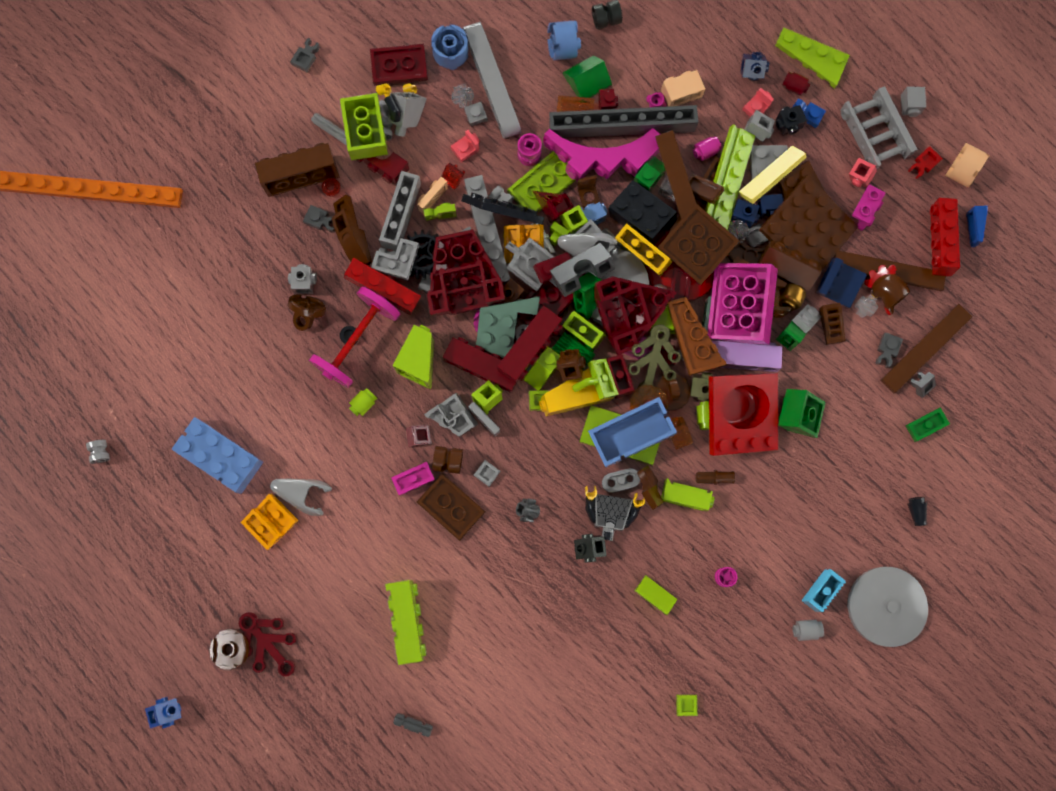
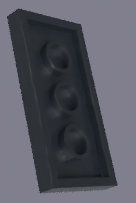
M471 192V195L463 194L462 202L482 210L541 225L544 221V217L537 215L538 211L519 204L514 205L504 200L499 201L498 199L489 196L484 197Z

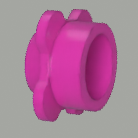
M653 93L646 97L649 107H666L662 93Z

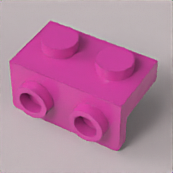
M872 185L867 186L852 214V217L859 220L857 223L859 227L857 229L861 231L866 226H871L875 219L873 215L883 205L882 199L885 192Z

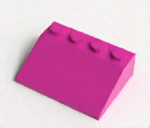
M720 263L715 268L708 324V336L710 339L770 345L778 271L772 264Z

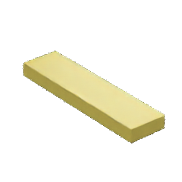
M791 146L739 191L740 196L754 204L807 158L806 153Z

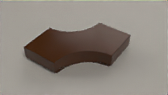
M740 240L727 256L731 262L738 256L751 264H759V260L767 246L752 248Z
M649 465L639 470L637 475L642 483L643 491L641 494L650 508L654 510L664 501L658 491V479Z

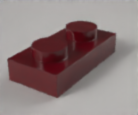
M568 252L533 266L541 284L553 280L550 272L551 269L571 259Z

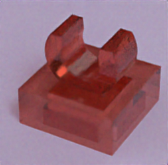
M448 163L441 177L455 190L459 187L465 171L461 172L457 168L458 165Z

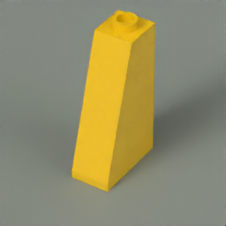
M588 368L583 371L582 378L568 380L545 393L541 397L539 405L541 411L547 417L608 402L614 397L600 400L595 385L587 386L578 392L573 390L572 386L585 378L592 377Z

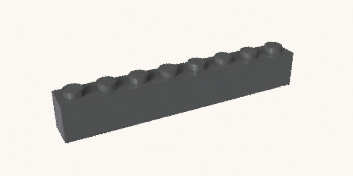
M697 105L549 112V129L562 138L646 134L652 128L660 134L672 130L674 133L695 132L698 125Z

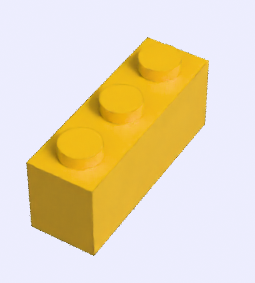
M627 223L615 237L621 245L659 276L673 262Z

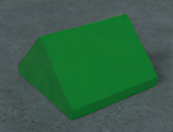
M594 55L563 72V76L581 103L598 94L599 90L612 86L604 60Z

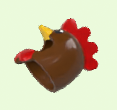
M894 264L888 268L886 265H880L878 272L871 270L869 272L870 279L864 281V284L871 288L872 291L870 302L880 297L888 316L894 314V306L910 293L906 283L895 274L897 269Z

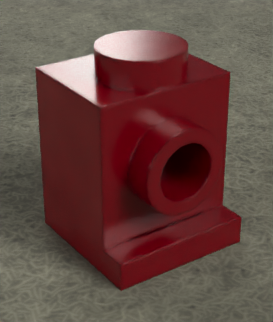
M614 89L599 90V110L617 109L618 95L615 96Z

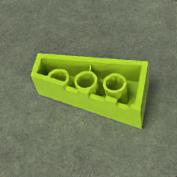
M413 580L385 584L386 591L390 590L391 593L388 605L390 611L393 612L391 624L393 632H396L394 642L398 665L421 662L424 660L423 656H427L425 644L421 643V636H424L423 625L419 624L418 616H421L420 604H416L415 596H418L417 584H414Z

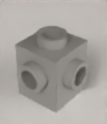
M305 264L291 267V273H288V283L291 284L292 292L294 294H313V284L317 282L316 273Z

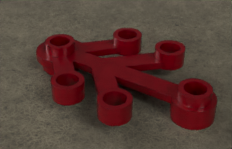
M252 612L244 613L239 618L238 624L249 643L250 652L248 657L253 654V648L250 646L252 634L257 638L253 670L256 673H260L266 669V663L264 662V652L266 649L278 663L279 674L284 677L292 675L295 671L294 662L286 660L271 642L292 645L297 640L294 633H287L286 635L264 634L259 627H272L274 630H280L284 626L283 619H258L257 615ZM247 619L252 620L251 626L246 624ZM276 620L280 621L278 628L274 626ZM289 635L293 636L291 643L287 641ZM258 662L262 664L261 670L256 668ZM286 664H289L291 666V670L289 672L285 671L284 666Z

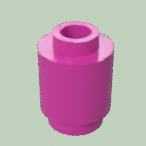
M716 136L713 138L709 137L694 145L693 154L696 159L704 161L718 154L722 146Z

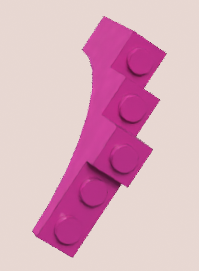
M652 128L644 136L631 143L611 148H593L570 142L549 129L544 134L543 143L548 150L554 151L562 162L567 163L565 171L571 179L576 181L585 177L593 168L599 176L608 179L621 165L627 173L635 177L645 163L660 152L655 136L660 135V133Z

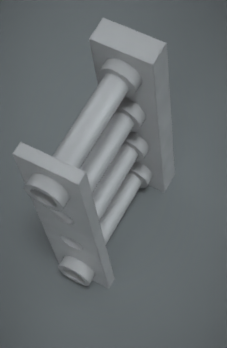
M885 86L876 91L872 100L853 108L850 102L847 101L840 109L841 117L849 126L865 161L876 165V170L881 166L880 161L897 154H902L903 158L907 159L918 150ZM875 106L878 107L881 113L880 116L860 123L856 116L857 113ZM882 122L886 123L889 131L868 139L864 131L865 129ZM890 138L895 140L897 147L876 155L872 145Z

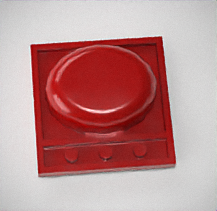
M778 373L709 376L710 455L717 456L778 450Z

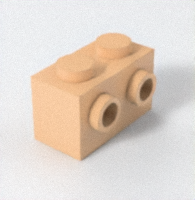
M697 70L692 72L686 71L681 76L667 78L662 84L661 92L668 107L679 106L703 97L705 87Z

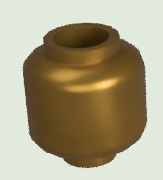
M788 283L778 296L780 306L787 311L799 309L806 298V291L797 284Z

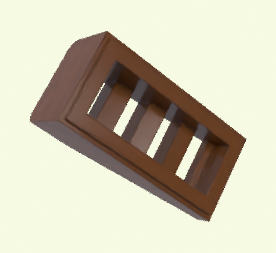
M841 303L822 305L819 308L826 345L845 342ZM833 310H834V313H832V314H828V312H827V311H833ZM835 318L836 321L829 322L828 319ZM831 326H837L838 329H831V330H830L829 327H831ZM839 333L837 337L830 336V334Z

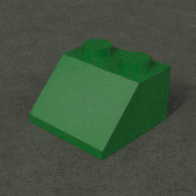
M786 389L778 426L790 432L818 438L826 402L807 390Z

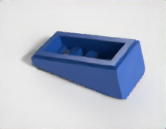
M987 205L974 206L966 213L971 247H976L983 242L988 212Z

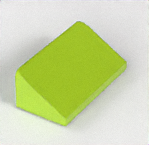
M646 575L634 590L665 615L669 614L677 601V598Z

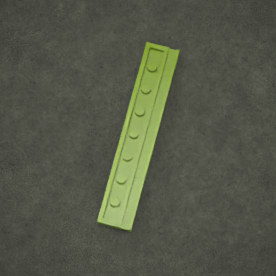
M735 124L729 128L713 181L723 186L724 192L715 204L707 202L705 211L727 230L755 139V135L742 128H737Z

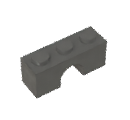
M599 243L551 269L550 272L555 285L563 296L566 297L581 288L578 278L582 274L591 272L600 278L615 270L612 256Z

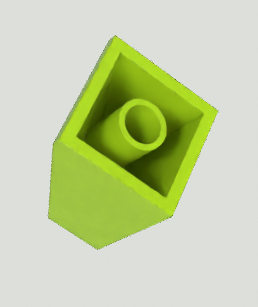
M414 325L392 366L397 374L431 390L434 339L430 329L423 325L419 327Z

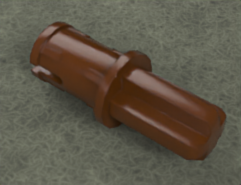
M714 470V472H696L695 479L696 483H714V485L718 483L734 484L735 472H717V470Z

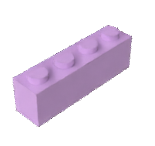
M711 339L718 348L722 359L724 358L727 363L726 366L720 368L778 372L782 368V346H776V343L770 342V345Z

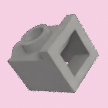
M756 110L747 121L744 130L755 135L757 139L764 141L773 134L774 129L772 127L775 120Z

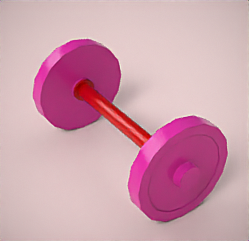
M363 286L357 291V295L371 308L334 361L328 363L315 354L308 360L323 372L322 375L330 381L333 379L347 388L351 386L353 381L341 372L338 367L376 313L379 312L393 321H396L400 316V312L387 299Z

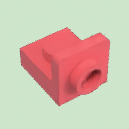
M760 88L742 110L750 117L756 110L764 114L774 99L768 91Z
M467 130L463 138L451 145V150L463 162L479 151L480 141L475 133L471 134Z

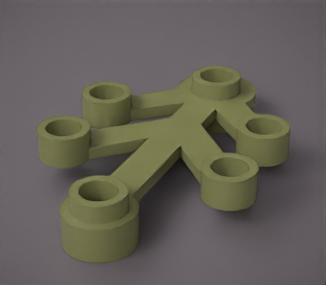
M664 325L654 326L650 337L632 347V353L639 357L644 354V349L653 344L651 352L636 362L630 363L627 367L630 374L637 375L640 372V368L649 363L645 381L641 382L638 386V391L643 397H651L655 392V387L652 384L657 363L662 369L666 380L676 378V372L670 369L660 353L661 346L663 345L671 362L677 363L681 359L680 353L674 350L669 342L670 331ZM659 332H663V336L661 338H658ZM637 347L641 348L639 353H635ZM676 353V359H672V355ZM632 366L637 367L634 372L631 371ZM669 372H672L673 375L670 378H667V374ZM650 387V391L645 393V389Z

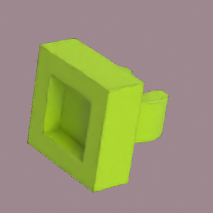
M555 221L550 226V233L552 235L549 239L551 244L556 246L560 236L570 234L569 230Z

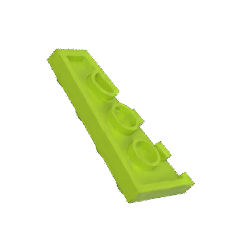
M784 27L775 45L791 58H796L802 62V66L807 69L810 68L817 73L816 76L823 80L824 78L834 89L850 56Z

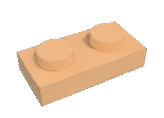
M441 177L438 181L435 180L431 184L430 190L426 194H422L418 199V210L422 214H424L423 209L431 208L448 189L447 181Z

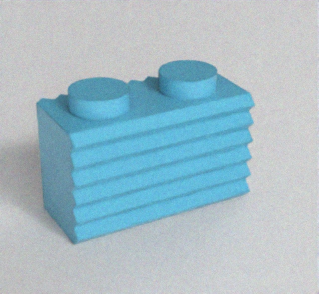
M824 570L804 596L802 602L815 612H825L824 609H827L829 603L832 602L831 599H834V596H836V593H839L838 590H841L846 581L833 570Z

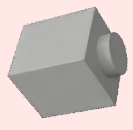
M906 87L901 94V113L909 117H916L926 108L925 87Z

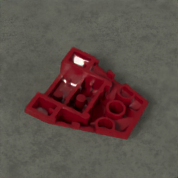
M473 229L436 237L433 254L434 265L433 271L430 274L431 285L427 294L431 316L466 313L506 300L502 280Z

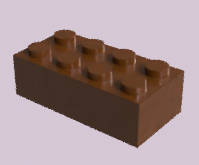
M318 143L314 147L300 148L296 152L282 153L274 158H263L255 163L259 182L268 197L340 178L335 158L328 143Z

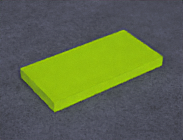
M552 151L509 187L507 193L511 194L519 205L539 212L542 210V207L533 191L561 194L576 180L571 179L565 171L567 163L562 162L558 155Z
M591 405L579 442L595 447L588 431L621 415ZM660 442L628 458L653 465Z

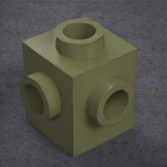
M702 372L701 374L693 375L690 390L691 396L698 397V400L709 401V376H713L712 373Z

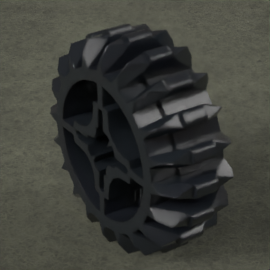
M421 230L419 235L414 231V237L411 235L407 236V239L410 241L418 242L419 244L425 243L418 248L410 277L415 274L417 280L420 276L423 277V280H426V274L430 275L432 273L434 262L431 253L433 251L432 248L435 247L436 237H439L437 233L432 236V231L429 230L425 234L424 230Z

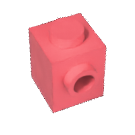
M858 158L849 173L851 183L860 188L862 186L867 188L877 172L876 165Z

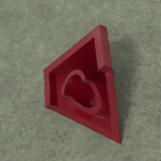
M533 191L550 223L574 208L566 193L556 194Z

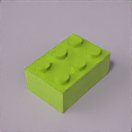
M373 93L341 98L340 103L346 143L351 160L388 155L378 94Z

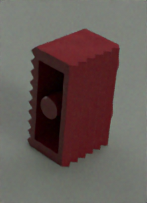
M622 354L606 359L619 394L615 396V399L631 395L635 389L632 387L634 384L631 383L630 373L626 369V362H624L625 359Z

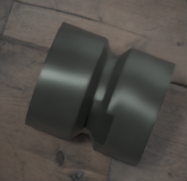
M618 0L609 1L605 6L603 3L592 6L593 22L597 30L608 27V24L613 26L622 23V10Z

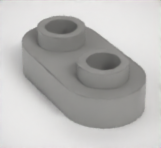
M629 468L609 473L602 479V488L608 493L634 488L640 482L637 475L638 471ZM628 475L633 477L632 482L627 481L626 477ZM609 480L614 481L615 485L613 487L608 485Z

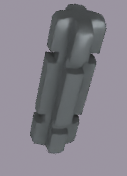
M401 713L396 714L393 722L394 725L399 727L402 725L405 729L419 734L421 732V735L426 737L431 735L433 729L432 725L427 723L424 725L422 721L409 716L405 718V715Z

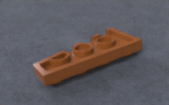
M687 298L669 301L667 303L668 311L689 376L726 366L727 363L724 358L722 359L718 348L709 338L708 332L698 320V316Z

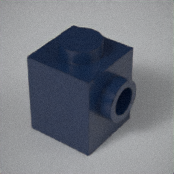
M738 199L730 222L750 229L753 223L757 224L760 213H758L759 206Z

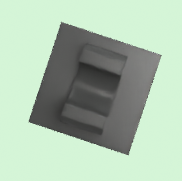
M921 372L917 373L919 381L911 379V385L916 388V394L921 398L936 386L935 375L930 372L926 375Z

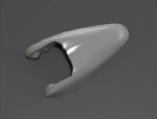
M606 233L566 234L558 238V245L569 254L577 256L595 246L598 241L615 245L617 240Z
M275 479L270 485L271 490L276 495L303 513L311 516H322L324 512L321 508L314 509V507L310 508L305 505L309 489L315 486L323 489L324 492L332 490L327 483L313 479Z

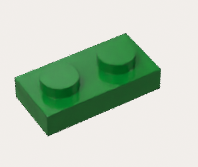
M940 407L905 426L914 442H917L950 425Z

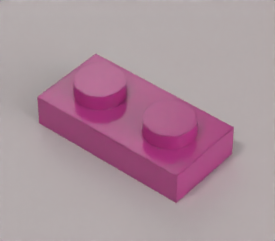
M427 462L391 477L399 496L435 480Z

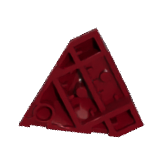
M614 276L595 283L594 298L605 333L617 355L632 350L633 345L640 343L639 341L646 332L648 333L666 309L665 306L670 299L674 298L677 294L676 291Z

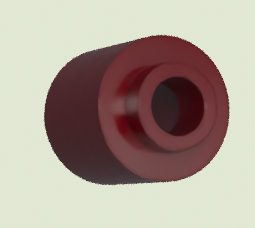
M789 71L782 83L785 89L799 96L802 93L806 94L811 84L808 83L809 78Z

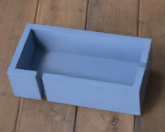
M660 397L588 431L606 468L622 461L621 456L623 455L625 458H628L677 434L670 417L664 418L667 415V411Z
M196 417L193 418L184 432L187 435H181L172 447L173 451L239 494H242L264 463Z

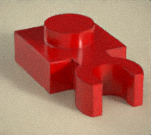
M929 146L914 160L916 163L909 168L908 172L910 173L913 169H916L918 175L915 178L918 179L924 174V171L928 173L943 158Z

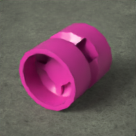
M531 133L524 134L518 140L517 156L523 165L533 166L541 158L542 143L537 135Z

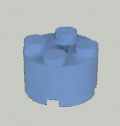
M577 21L549 23L547 33H551L550 39L547 40L549 54L553 61L574 59L578 56L577 49H581V40L577 38Z
M443 25L434 31L431 44L435 61L444 68L456 70L465 63L469 54L468 39L465 31L457 25L446 27Z

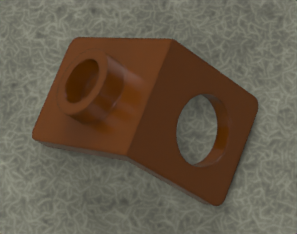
M596 175L586 176L578 180L577 191L583 208L591 203L596 204L600 202L596 189ZM591 192L595 198L593 201L588 202L584 199V194Z

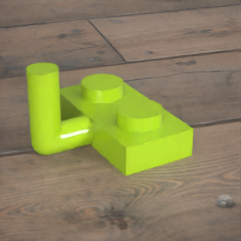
M606 358L587 363L592 377L585 378L572 386L573 390L578 392L587 386L595 385L600 400L619 395Z

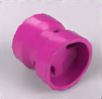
M723 567L715 572L714 578L719 586L731 587L737 582L738 576L733 568Z

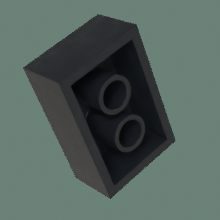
M634 180L609 206V216L623 227L627 223L654 246L676 222L677 211Z

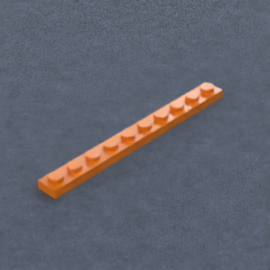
M0 171V191L173 208H180L183 194L181 188Z

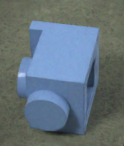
M591 203L584 208L585 210L582 209L587 220L592 219L596 225L606 220L608 211L603 203Z

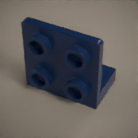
M837 257L832 258L815 293L850 308L867 275L842 263L843 260Z

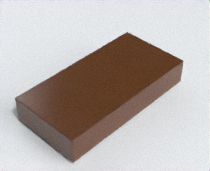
M693 173L688 178L694 196L711 204H715L724 192L723 186Z

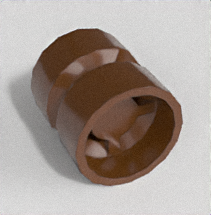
M435 446L432 470L444 472L446 469L449 473L460 474L463 449L452 448L448 450L447 447Z

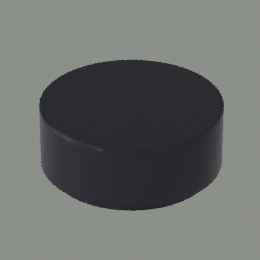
M346 326L340 331V339L344 344H346L356 328Z

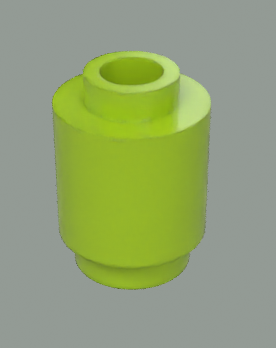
M367 388L364 391L361 390L349 402L351 405L349 409L356 416L359 414L363 416L375 404L377 397Z
M704 401L696 406L697 425H699L700 430H709V401Z

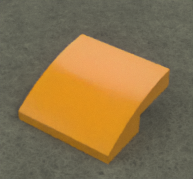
M544 225L504 226V258L506 264L512 261L514 255L505 248L509 241L519 248L530 237L544 248Z
M270 493L240 523L266 550H269L299 520L273 493Z

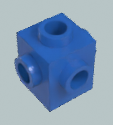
M167 696L156 700V705L145 708L150 729L160 725L164 729L175 725L174 720L182 718L181 706L177 702V698L168 700Z

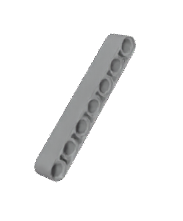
M481 22L463 27L468 39V47L503 139L521 134L519 121Z

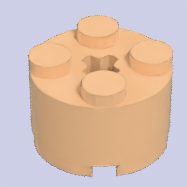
M966 143L945 176L969 188L990 155Z

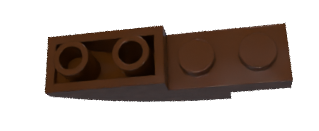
M345 194L333 203L336 214L331 217L333 226L350 262L355 258L368 266L372 263L365 232L358 227L351 196Z

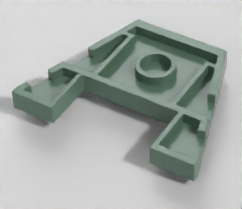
M540 297L481 307L476 345L504 358L514 345L518 313L537 315ZM532 365L528 367L527 371L531 370Z

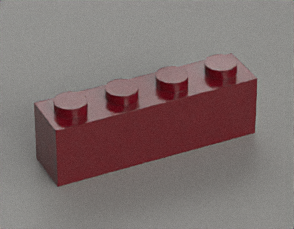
M543 306L497 366V370L514 383H517L519 380L523 381L528 374V371H526L530 365L534 366L540 358L538 354L541 350L545 351L551 344L550 338L553 334L557 336L563 327L561 325L562 318Z
M452 337L442 357L444 362L486 382L489 380L493 385L497 384L501 389L509 393L513 392L517 383H514L497 370V366L503 359L502 357L494 353L492 355L487 354L485 349L480 346H470L468 341L458 337L456 339Z

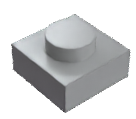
M481 102L464 107L470 127L487 121V115Z

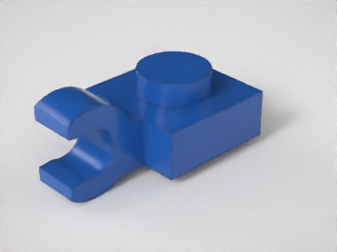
M797 99L793 107L800 105L807 119L806 123L817 128L826 110L811 102L807 106L803 100Z

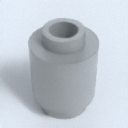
M796 621L792 627L793 635L797 637L798 641L819 640V638L824 637V627L821 621Z

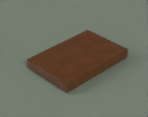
M443 473L416 502L459 541L486 512Z

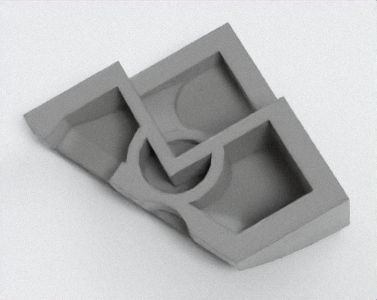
M458 393L453 394L424 414L427 418L438 422L440 426L450 429L457 436L465 434L478 425Z

